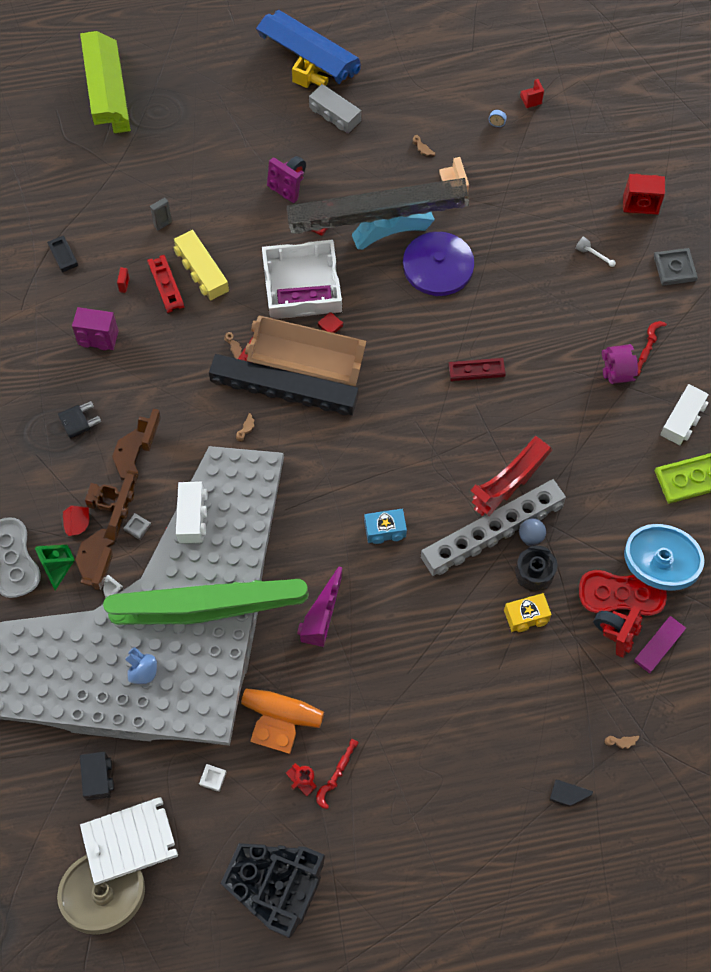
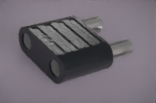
M91 401L58 413L69 438L90 430L91 426L101 422L99 416L87 421L83 414L84 411L93 408Z

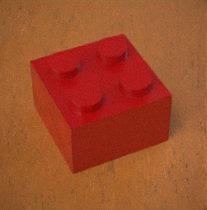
M629 174L623 194V212L658 215L665 196V176Z

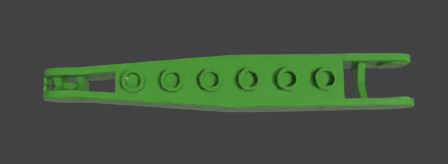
M301 579L278 581L254 580L247 583L234 582L232 584L112 594L105 598L103 607L108 613L110 621L118 625L194 624L288 605L302 604L307 601L309 593L307 584Z

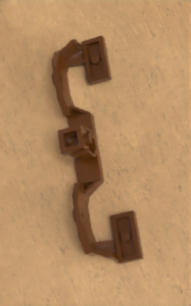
M152 409L150 418L139 416L137 429L117 442L112 458L121 480H124L121 491L118 492L117 488L104 484L99 487L98 484L91 483L85 498L87 507L95 509L97 506L99 510L113 512L107 529H101L82 541L75 559L83 578L80 583L93 586L95 590L101 591L113 557L110 546L116 542L123 519L126 520L129 509L127 507L129 502L133 501L135 494L133 490L139 476L135 462L141 447L145 451H150L161 419L158 409Z

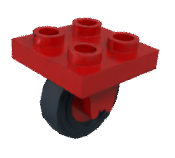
M633 606L628 616L615 611L612 613L599 611L593 622L603 632V636L616 642V655L624 658L626 652L630 653L634 642L632 640L634 636L640 634L642 629L640 624L643 617H641V609Z

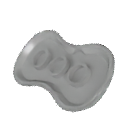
M16 518L0 519V594L8 598L19 597L33 591L40 581L39 567L31 559L27 551V529L23 522Z

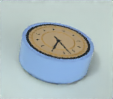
M500 110L492 111L489 116L490 124L495 127H502L507 119L506 114Z

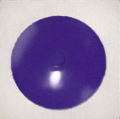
M430 232L415 238L408 245L403 257V270L409 283L417 290L429 295L445 296L458 292L468 284L473 275L474 256L470 247L461 238L446 232Z

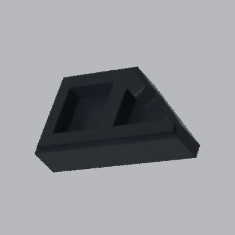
M556 779L550 801L571 807L592 796L593 791Z

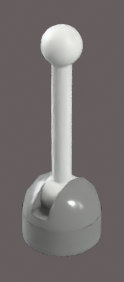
M584 236L575 248L581 252H592L606 261L610 267H614L616 264L614 260H609L592 249L590 241Z

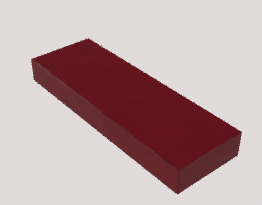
M503 358L448 363L450 381L505 377L506 375Z

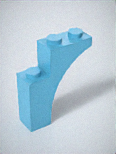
M395 203L387 214L369 213L353 232L352 237L357 249H364L373 242L394 233L411 230L426 231L435 219L429 206Z

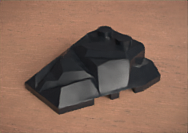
M239 843L221 881V885L271 931L290 938L297 926L303 922L319 885L325 855L300 846L298 848H288L278 845V847H268L261 844Z

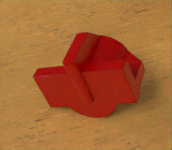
M295 763L285 773L293 781L291 785L292 790L298 787L306 797L317 787L313 782L314 772L308 766L299 767Z

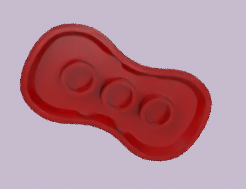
M593 570L585 573L579 584V597L582 605L594 613L599 611L610 612L617 609L631 610L633 606L641 609L642 615L649 616L658 614L666 605V590L649 586L639 580L634 574L630 576H617L606 571Z

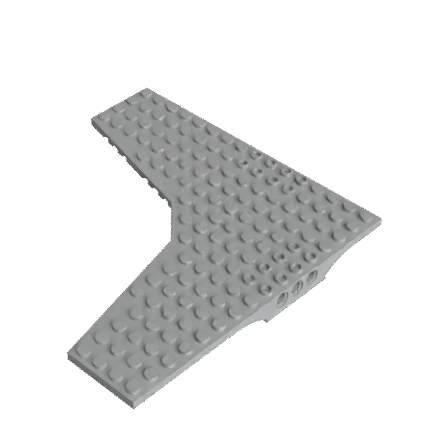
M209 446L191 482L202 481L203 487L207 489L208 499L204 501V506L207 508V517L203 519V523L206 524V535H203V542H178L176 537V509L141 579L119 594L202 585L232 584L234 582L247 583L254 580L262 581L284 454ZM102 604L93 611L0 622V719L48 725L71 731V733L151 742V740L171 739L230 745L239 695L245 674H247L258 612L194 624L118 625L110 621L108 613L104 610ZM134 647L143 655L151 654L157 660L156 676L147 684H133L128 681V670L132 665L125 659L130 655L128 652Z

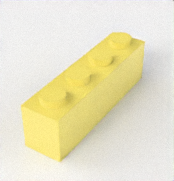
M193 230L174 239L175 247L173 248L176 255L182 257L184 267L191 271L192 279L195 283H199V288L204 296L207 295L211 301L229 292L228 281Z

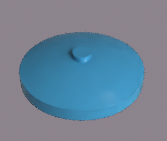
M651 524L640 527L630 535L624 550L625 561L630 571L645 584L662 590H680L691 586L698 580L704 567V555L698 543L684 531L669 525Z

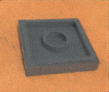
M689 248L654 253V260L662 286L697 281L698 276Z

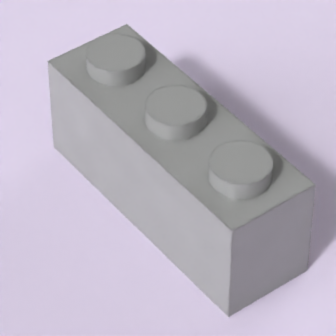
M320 85L309 96V107L311 110L323 116L325 120L335 124L338 129L349 133L361 122V110L325 85Z

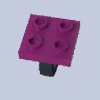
M295 156L289 162L283 164L273 157L269 160L267 186L285 199L295 203L299 197L300 182L304 178L306 162L302 158Z

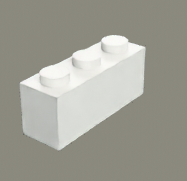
M688 384L660 435L678 445H681L683 440L687 441L692 433L690 430L691 426H696L700 419V416H698L699 412H704L709 403L706 401L709 394Z
M202 481L178 482L176 537L179 543H202L203 535H206V524L203 523V519L207 517V508L204 506V501L208 499L207 489H204Z

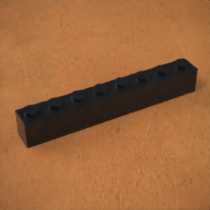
M215 354L209 370L210 381L216 385L223 384L233 389L248 390L254 394L261 393L270 398L278 397L287 402H298L308 407H319L324 411H336L341 415H353L358 399V387Z

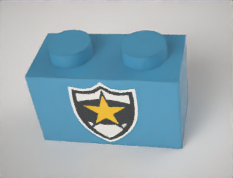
M403 509L364 514L368 543L379 544L384 542V540L391 539L399 541L406 537L407 528Z

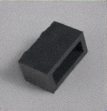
M105 751L80 755L82 790L85 800L90 801L111 797V791L114 790L113 778H110L109 770H112L111 757H108Z

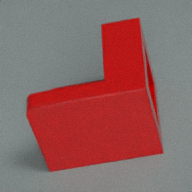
M535 79L533 88L523 90L520 93L526 108L542 104L544 89L539 79Z

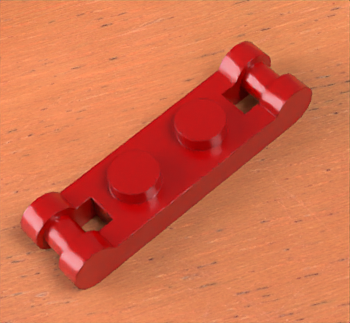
M161 255L154 260L148 259L149 268L166 312H173L172 310L176 308H185L165 255ZM170 299H176L174 302H169Z

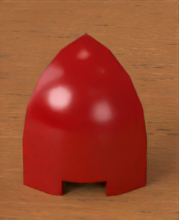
M70 506L63 511L64 530L68 536H76L86 530L89 524V507Z

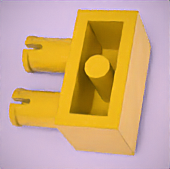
M299 57L292 68V82L306 88L311 83L326 86L328 77L319 75L317 72H327Z

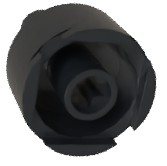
M538 545L529 547L519 555L515 575L518 584L532 591L547 589L557 571V560L546 547Z

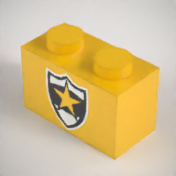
M544 593L506 603L504 608L511 632H523L534 625L537 627L544 626L552 615Z

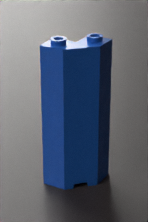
M280 10L275 11L274 15H265L256 28L260 37L263 39L269 37L332 75L338 84L345 80L347 76L352 78L360 71L361 63L357 56Z

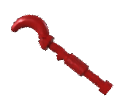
M657 321L648 327V343L639 357L637 376L641 373L640 369H642L643 363L647 360L650 353L649 350H652L653 343L657 341V336L654 334L655 330L661 326H666L667 323Z
M351 739L349 742L350 746L347 748L345 755L341 757L336 767L337 770L331 777V780H328L327 784L318 790L316 801L320 807L329 808L324 799L327 791L337 787L336 781L338 776H342L341 772L347 766L350 760L349 757L353 753L354 747H357L358 741Z

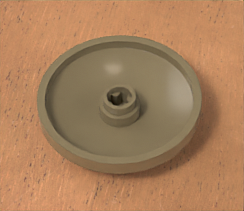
M85 855L73 863L62 877L57 894L58 906L67 923L80 932L86 934L112 932L130 921L139 910L145 894V881L141 870H137L95 885L88 856Z

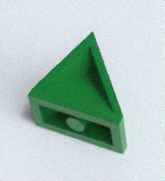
M68 545L36 546L37 555L56 591L75 559Z

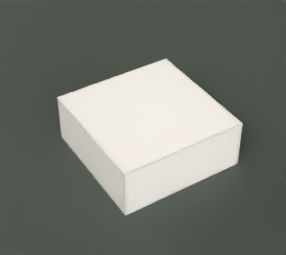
M206 764L199 785L220 792L227 773L226 770Z

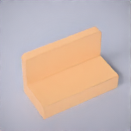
M453 158V167L443 168L439 171L448 199L467 196L469 190V183L461 158Z

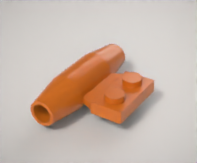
M246 688L241 700L242 705L263 715L256 722L250 742L288 754L291 753L296 737L295 725L320 728L324 716L323 711L303 701L271 691Z

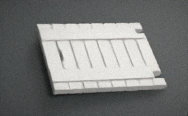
M161 797L80 824L95 885L178 857L176 849L168 851V848L174 846L175 843L165 809L157 810L156 808L163 805Z

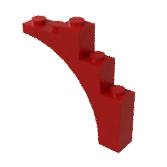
M535 435L524 450L502 472L485 484H475L470 490L475 494L472 497L474 499L472 503L476 505L474 510L482 516L486 513L490 517L503 499L507 501L520 484L523 486L551 453L552 448Z

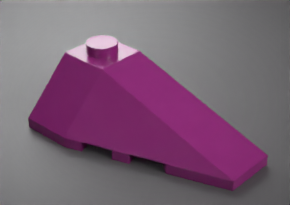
M342 567L337 568L305 616L304 623L299 624L297 634L300 635L301 642L324 647L343 574Z

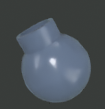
M527 519L521 524L519 535L525 544L529 546L537 545L545 539L546 528L538 519Z

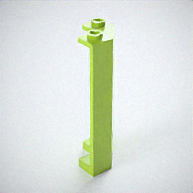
M98 31L80 33L94 125L112 123L114 133L131 131L117 41Z

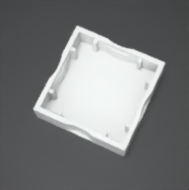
M333 240L307 242L300 245L286 244L262 247L270 318L282 319L342 312V298L339 278L336 273V256ZM331 285L332 299H324L322 297V300L296 303L285 301V304H278L277 289Z

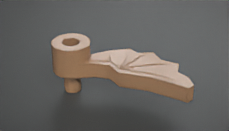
M418 135L413 137V144L417 145L418 151L427 157L429 155L435 156V152L429 149L426 144H423Z
M228 332L225 335V341L231 345L234 358L238 359L242 348L237 341L232 340L233 334Z
M251 413L248 414L247 420L243 424V429L236 434L238 441H243L245 434L251 432L254 428L255 420L252 418Z
M608 736L605 738V744L608 746L616 744L622 749L624 747L629 749L630 746L635 745V741L639 739V736L622 737L621 739Z

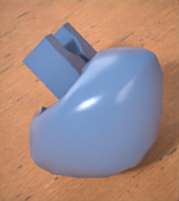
M135 647L128 652L130 655L125 659L132 665L128 670V681L133 684H147L156 676L157 660L151 654L143 655Z

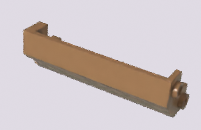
M260 315L257 321L253 320L251 331L254 332L253 339L250 344L247 343L245 354L248 355L247 361L356 387L366 341Z

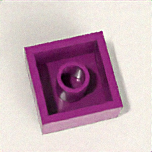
M77 307L72 328L78 345L97 347L101 350H114L119 332L114 312Z

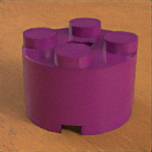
M631 344L607 347L602 350V358L605 361L603 376L605 379L608 378L611 384L636 380L633 377L637 376L638 363L636 355H632L631 350H634Z

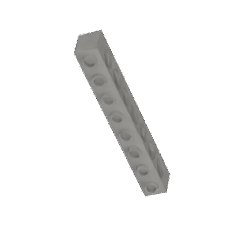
M554 479L498 508L490 517L486 515L421 550V559L432 576L436 574L441 575L454 564L455 566L462 564L465 558L478 555L485 547H493L498 543V540L504 537L505 539L511 537L525 520L531 518L542 520L547 516V513L560 510L564 506L566 496ZM539 500H545L548 504H541ZM523 509H529L531 513H525ZM506 518H513L515 522H509ZM495 526L499 530L493 531L490 529V527ZM475 535H479V536H481L483 539H482V540H476V539L474 538V536H475ZM463 544L466 548L459 549L457 545ZM442 553H446V554H448L450 557H449V558H442L440 555H441Z

